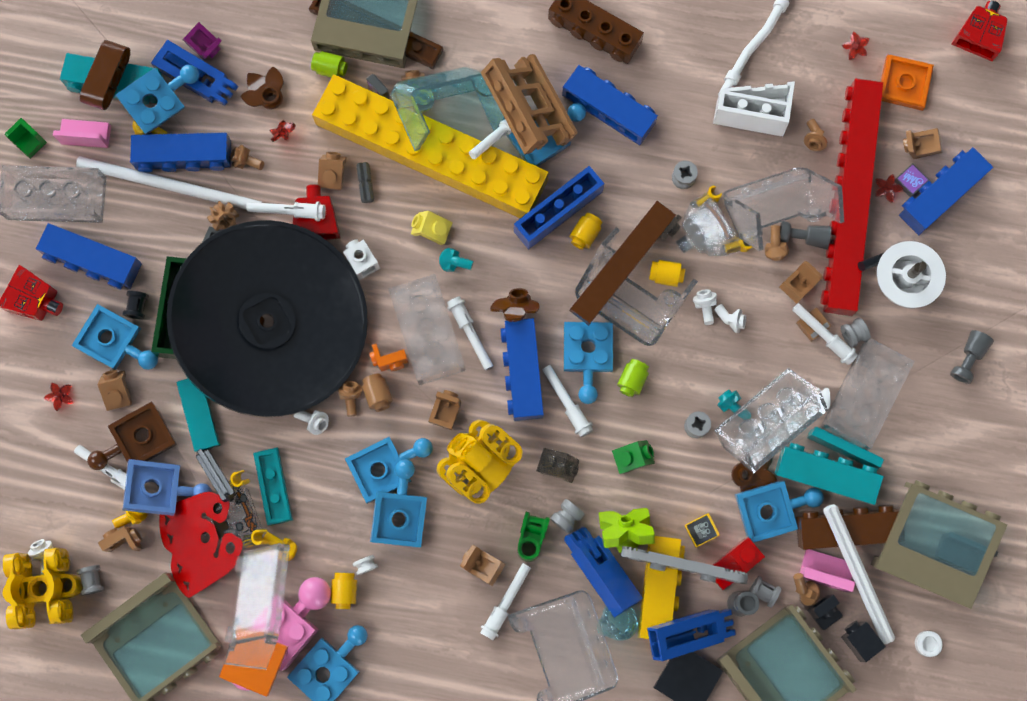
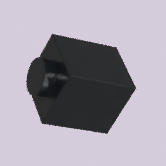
M857 620L852 622L844 629L846 633L841 636L860 662L869 661L886 647L867 622L858 623Z

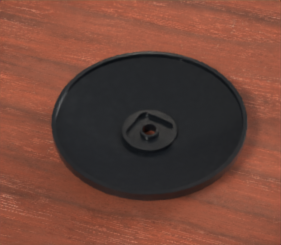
M272 220L244 222L230 226L210 236L182 264L175 277L168 299L167 330L173 354L186 377L200 392L215 403L237 413L250 416L281 417L292 415L314 407L330 397L343 385L355 369L362 354L367 335L368 318L365 296L358 277L349 262L331 243L308 229L286 222ZM263 315L271 316L274 321L273 326L269 328L263 327L260 323V318Z

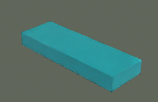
M188 378L177 381L194 451L198 453L199 449L204 450L220 446L208 398Z
M819 427L811 429L807 436L808 439L862 465L865 464L879 469L883 464L884 459Z
M276 447L253 453L267 526L293 521L279 448Z

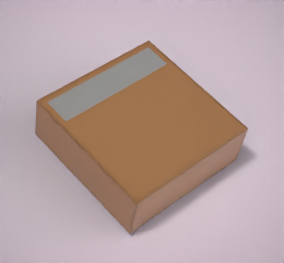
M817 307L809 312L827 330L831 327V324ZM802 319L797 321L796 324L811 342L819 337Z

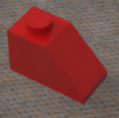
M747 537L713 565L734 570V572L736 570L747 573L765 556L751 539ZM716 578V583L722 590L733 583Z

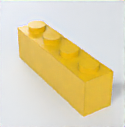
M655 536V543L648 544L647 552L651 551L684 559L685 546L681 545V539ZM646 563L637 638L649 639L648 627L673 620V612H677L679 607V596H675L676 586L681 585L682 571L667 567L665 571L654 570L650 568L649 563Z

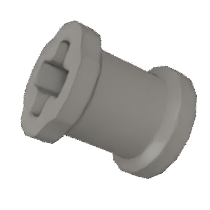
M100 565L88 566L77 570L83 587L81 591L82 596L105 590L100 582L98 572Z
M758 575L749 592L754 593L759 599L765 601L768 607L772 608L782 588L770 585Z

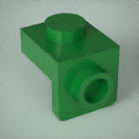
M647 440L637 441L612 450L619 474L655 464L654 450Z

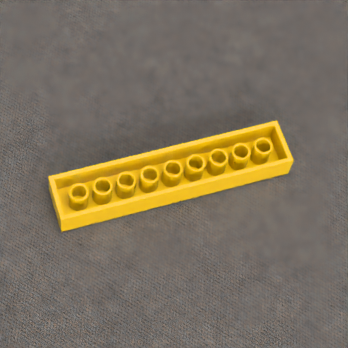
M334 74L312 114L317 126L518 218H522L535 208L548 182V171L493 146L489 147L476 159H472L469 151L481 142L480 140Z

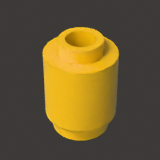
M588 212L585 216H581L569 235L572 239L571 244L581 250L584 248L589 249L602 229L601 225L603 222L601 219Z
M665 260L652 261L649 280L655 281L656 284L678 287V282L683 283L685 269L681 268L682 263Z
M334 573V579H332L331 604H336L335 609H351V604H356L357 580H355V573Z

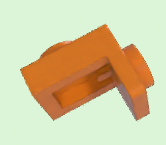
M373 344V352L369 353L373 366H378L381 372L388 369L390 371H397L404 368V364L409 363L404 349L381 356L377 344Z

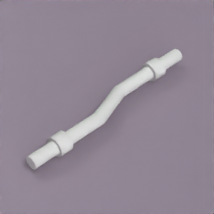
M789 0L775 1L773 4L774 9L765 25L742 51L733 69L728 71L724 78L725 83L721 89L733 88V86L738 84L741 78L740 74L750 56L771 33L781 13H784L788 8Z

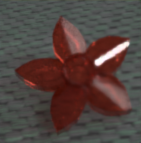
M853 31L850 37L851 42H846L842 45L843 48L850 50L849 60L854 59L857 54L867 56L864 46L868 44L870 38H860Z
M284 120L281 121L277 128L269 130L274 135L271 141L274 142L280 137L287 140L289 133L295 129L296 125L294 123H286Z
M894 174L890 175L886 181L880 178L875 179L880 187L876 191L875 197L885 195L886 199L891 203L895 198V193L903 189L899 184H894Z
M51 383L50 389L53 393H49L43 398L49 402L54 401L53 406L56 411L61 408L62 402L65 404L74 403L68 395L71 391V385H63L60 388L57 384Z

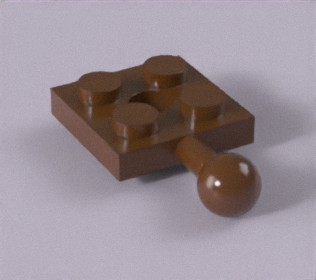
M151 401L108 425L117 444L104 452L99 450L93 451L88 456L87 462L93 470H102L106 467L109 459L120 453L124 455L127 463L129 459L149 461L177 444L155 404ZM141 429H147L149 432L147 440L138 442L136 439L137 432Z

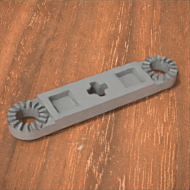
M627 546L622 547L621 557L649 563L650 568L654 570L665 571L667 567L701 575L700 580L715 583L717 578L747 584L748 573L736 570L734 572V570L651 551L647 552L641 549L636 551V548L633 550L632 547Z

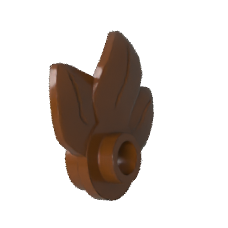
M271 67L266 76L248 73L247 86L249 90L241 95L242 100L252 107L278 108L283 101L281 88L284 81L281 73L275 67ZM270 96H275L273 101H268Z
M516 288L509 292L507 298H500L494 301L490 311L503 312L504 318L507 321L517 322L522 320L526 313H537L540 305L537 301L531 299L526 289Z
M756 454L751 456L747 462H740L734 466L731 472L732 480L736 485L740 486L741 492L778 482L776 476L768 470L772 457L765 454ZM746 470L747 478L743 479L742 473Z

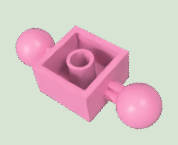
M312 577L301 584L298 592L299 601L294 607L282 597H276L249 629V631L289 646L280 666L281 671L286 670L319 631L305 616L310 610H319L330 601V586L322 578ZM234 684V686L237 687V688L240 689V690H245V691H248V690H249V689H246V688H244V687H242V686H239V685H237V684Z

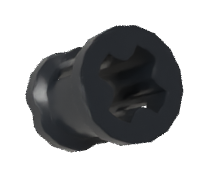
M127 291V306L122 315L133 319H145L143 311L145 301L148 300L149 295L139 291Z

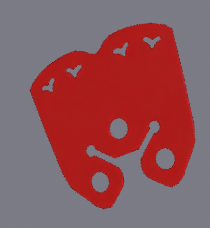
M203 492L176 502L174 516L166 515L170 519L167 525H165V515L160 514L159 518L163 545L172 554V575L180 591L188 598H191L228 574L235 567L243 548L242 540L232 533H226L220 544L219 556L217 558L214 557L219 537L215 525L207 519H202L201 515L206 513V516L222 523L227 518L230 502H223L220 496L213 492ZM216 503L222 505V511L219 514L213 511V506ZM204 532L210 535V540L207 543H203L201 540V535ZM168 534L173 536L172 543H170V538L168 537ZM229 542L235 545V550L231 554L226 551V545ZM178 563H179L180 566L183 567V568L181 569V572H180V573H179V567L177 566ZM184 581L190 582L189 590L187 589V585L183 583Z

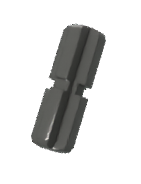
M368 162L358 163L357 174L360 183L362 203H371L374 201L370 166Z

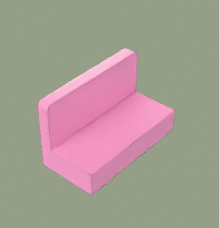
M62 119L60 131L54 130L53 136L61 145L108 148L111 125L108 122Z
M810 549L805 551L800 569L804 580L814 581L817 584L844 592H853L855 582L851 581L852 575L845 560Z

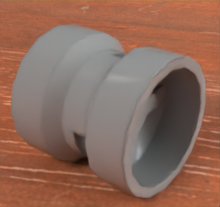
M565 499L561 504L562 511L554 513L550 519L558 527L570 534L574 529V521H580L585 514L577 506Z

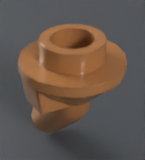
M810 119L806 124L811 132L804 137V144L813 151L824 150L828 143L827 139L823 136L824 131L820 129L815 119Z
M240 145L238 148L235 147L232 150L230 161H232L233 167L243 169L246 164L258 170L263 169L264 161L249 156L250 150L244 147V145Z
M772 225L771 243H766L765 256L774 261H779L788 255L789 247L787 242H780V226Z
M345 381L338 389L340 400L345 399L347 416H356L355 399L361 398L362 387L355 381Z
M802 573L795 574L793 576L796 585L795 592L799 594L801 602L807 606L814 605L820 596L819 585L814 581L805 582Z

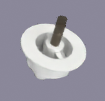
M905 241L891 246L881 256L877 266V281L883 294L893 303L906 308H920L932 303L941 294L945 286L946 271L941 258L932 248L923 243Z

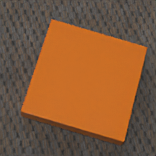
M888 54L885 58L881 82H883L881 101L923 111L926 106L934 65Z
M239 627L219 677L267 697L289 646Z

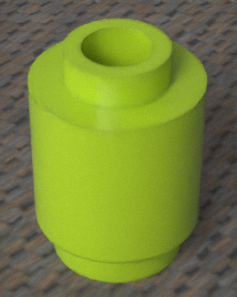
M324 51L320 53L315 52L311 62V70L316 71V74L332 78L333 74L339 77L345 76L348 68V63L345 62L344 56Z
M631 359L630 363L626 364L617 383V386L621 388L620 392L629 397H633L634 394L640 395L649 375L647 372L649 366L639 360Z

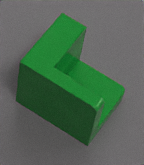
M22 118L4 134L30 159L47 143Z

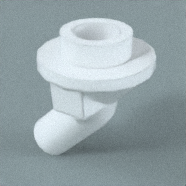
M708 289L698 291L697 295L693 297V302L696 308H702L704 324L711 325L714 323L712 306L717 305V294Z
M722 304L714 309L725 324L730 325L735 333H739L741 329L745 328L746 315L742 314L741 309H738L733 314H729Z
M315 410L311 414L302 411L294 415L295 418L307 422V430L314 435L321 434L328 427L329 417L324 412Z
M44 539L34 542L28 552L29 557L33 561L40 559L41 575H44L42 572L44 570V549L53 548L52 542L45 541Z

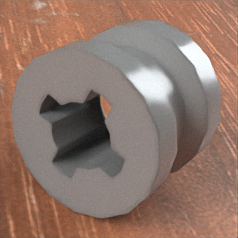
M681 161L675 166L672 181L677 188L688 189L694 184L698 174L696 165L690 161Z
M861 318L855 319L850 325L844 324L841 326L842 336L851 348L857 346L858 342H865L871 338L870 331Z
M700 411L690 414L684 424L687 435L692 438L705 436L711 428L709 416Z

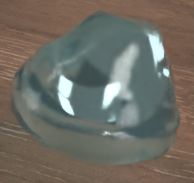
M605 606L596 626L599 634L617 641L628 640L637 631V615L631 607L614 618L607 606Z

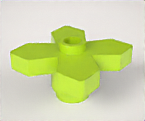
M648 508L633 509L627 515H621L615 511L599 512L600 529H603L602 540L604 548L616 547L618 552L621 553L623 546L632 547L633 550L636 548L637 551L639 545L655 543L653 527L649 526L650 514Z

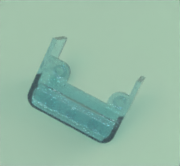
M462 67L399 81L395 84L391 97L414 151H418L430 133L422 112L429 111L434 104V100L476 91L493 131L499 127L500 122L505 118L482 77L481 71Z

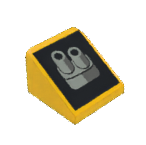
M709 513L684 525L695 547L720 536Z

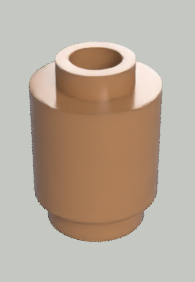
M380 373L365 377L362 380L364 384L362 389L369 409H375L376 412L388 409L393 399L385 378H382Z

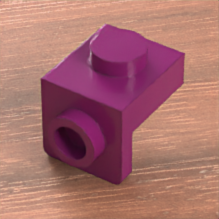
M200 22L182 39L203 60L208 56L213 58L221 49L218 45L222 40L212 35Z

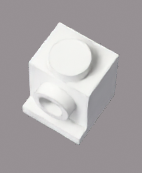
M356 239L345 246L344 256L359 280L380 269L377 260L364 240L359 242ZM361 252L364 254L361 259L355 258Z

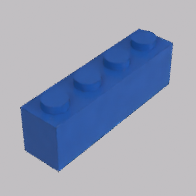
M578 65L563 86L562 96L573 103L582 104L588 113L639 146L656 124L658 115L655 114L651 107L647 105L642 106L636 102L631 94L622 93L616 89L612 82L600 79L588 67L583 68Z
M227 133L131 135L130 163L140 172L150 173L153 170L159 169L165 172H175L176 169L196 172L200 171V168L222 171L224 168H231V139Z
M974 147L967 153L962 150L952 159L955 164L950 168L944 166L935 175L938 179L933 184L928 181L918 190L921 194L916 199L911 196L902 205L904 210L899 216L918 236L993 168Z
M588 166L514 223V233L529 250L603 193L605 183Z
M50 223L47 224L36 247V250L43 254L42 259L56 264V261L64 263L63 267L76 273L79 269L85 271L87 277L99 281L100 278L108 281V285L119 290L122 287L131 289L142 266V263L136 257Z
M534 318L522 319L517 322L505 321V328H500L502 343H507V352H503L504 367L509 366L510 376H505L506 391H511L512 400H507L508 415H513L514 421L543 419Z

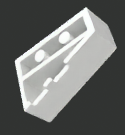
M795 81L787 82V85L778 86L765 84V87L758 88L744 86L721 89L716 103L713 124L783 137L789 124Z

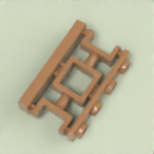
M530 54L527 58L521 57L514 65L516 69H509L505 60L493 58L480 73L523 153L529 154L536 148L537 150L541 149L548 142L547 136H553L557 146L567 145L578 132L536 55ZM524 96H531L537 110L530 108Z

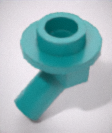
M453 248L444 249L439 257L440 267L446 272H454L457 266L471 270L474 261L459 257L460 252Z
M729 389L719 396L720 402L717 406L723 412L730 409L744 420L750 416V412L738 404L742 398L737 390L731 392Z

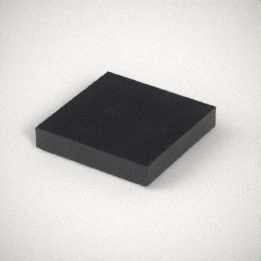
M691 652L669 659L653 688L673 701H707L723 670L696 653Z

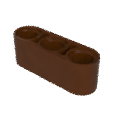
M109 40L102 42L80 92V101L82 103L102 110L108 109L129 62L131 54L129 47Z

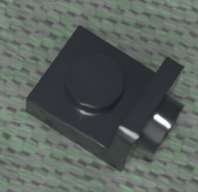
M826 595L807 610L822 630H826L843 616L837 608L840 602L834 595Z

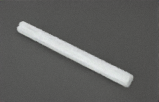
M835 504L829 505L823 509L876 632L884 644L893 642L895 640L893 631L838 506Z

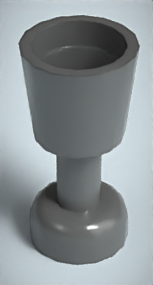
M781 221L780 242H788L790 238L805 239V244L828 249L831 238V226L809 225L807 230L791 228L789 222Z
M972 330L964 348V353L967 356L961 366H956L952 369L950 375L962 383L971 384L974 378L973 373L970 371L976 359L981 360L994 340L985 333Z
M737 591L729 596L727 606L735 616L752 615L759 608V599L752 592Z

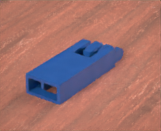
M166 40L151 61L154 68H158L162 74L172 80L180 76V70L183 66H195L199 71L198 80L193 84L185 83L182 86L211 103L215 100L226 106L228 101L221 95L223 94L231 98L233 93L226 88L229 87L235 91L238 88V85L229 80L225 73L169 40ZM205 74L215 79L213 83L207 78L204 84L200 82Z
M581 527L565 536L564 540L572 551V557L614 618L643 599L609 548H604L600 535L593 538L586 527Z
M708 609L648 627L653 660L666 661L725 642V638L736 635L735 629H726V627L734 625L733 619L725 620L724 618L732 615L731 609L721 611ZM697 628L698 633L708 631V635L694 639L696 630L693 629Z

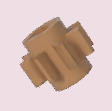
M218 201V204L210 207L211 215L207 219L210 223H213L212 226L216 231L220 228L226 229L237 225L235 218L239 217V214L234 210V206L230 202L224 205L221 201Z

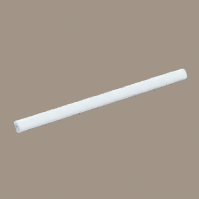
M81 156L78 157L76 167L217 203L221 201L225 205L230 202L234 207L247 210L248 202L262 203V201Z

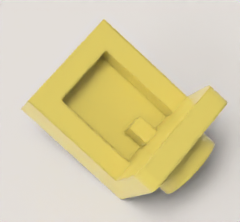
M430 211L419 212L412 220L411 226L413 228L411 235H421L437 244L444 245L453 222Z

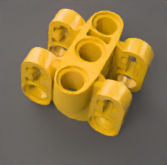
M476 420L471 423L469 433H459L450 441L447 446L449 458L440 460L436 470L439 477L457 493L474 503L481 504L506 479L512 467L522 458L523 451L521 446L502 428L484 420ZM478 426H479V427H482V429L480 430L479 435H478V431L476 430ZM500 440L502 443L498 445L496 441ZM510 445H513L516 449V454L513 458L506 459L510 451ZM445 465H449V466H450V467L448 468V470H447V473H446V470L444 469ZM464 479L469 480L467 485L463 482ZM483 487L482 496H480L479 498H473L472 495H474L475 493L477 494L478 491Z
M44 549V570H42L44 575L32 576V560L28 554L13 553L4 555L3 571L8 579L2 594L3 598L11 604L6 609V623L9 629L33 628L36 621L35 603L46 602L49 624L72 622L73 606L68 598L80 594L83 587L79 576L64 573L70 567L69 554L66 549ZM67 579L72 581V588L69 592L64 590V583ZM44 582L47 586V591L44 595H41L39 593V586Z

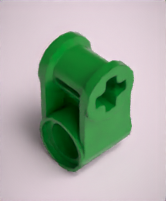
M525 512L517 549L521 560L532 562L538 557L543 539H545L550 520L549 517L544 519L532 516L530 512ZM524 544H533L536 549L535 554L532 556L524 555L521 550Z

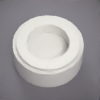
M923 631L917 635L915 648L922 656L934 657L942 650V639L937 633Z

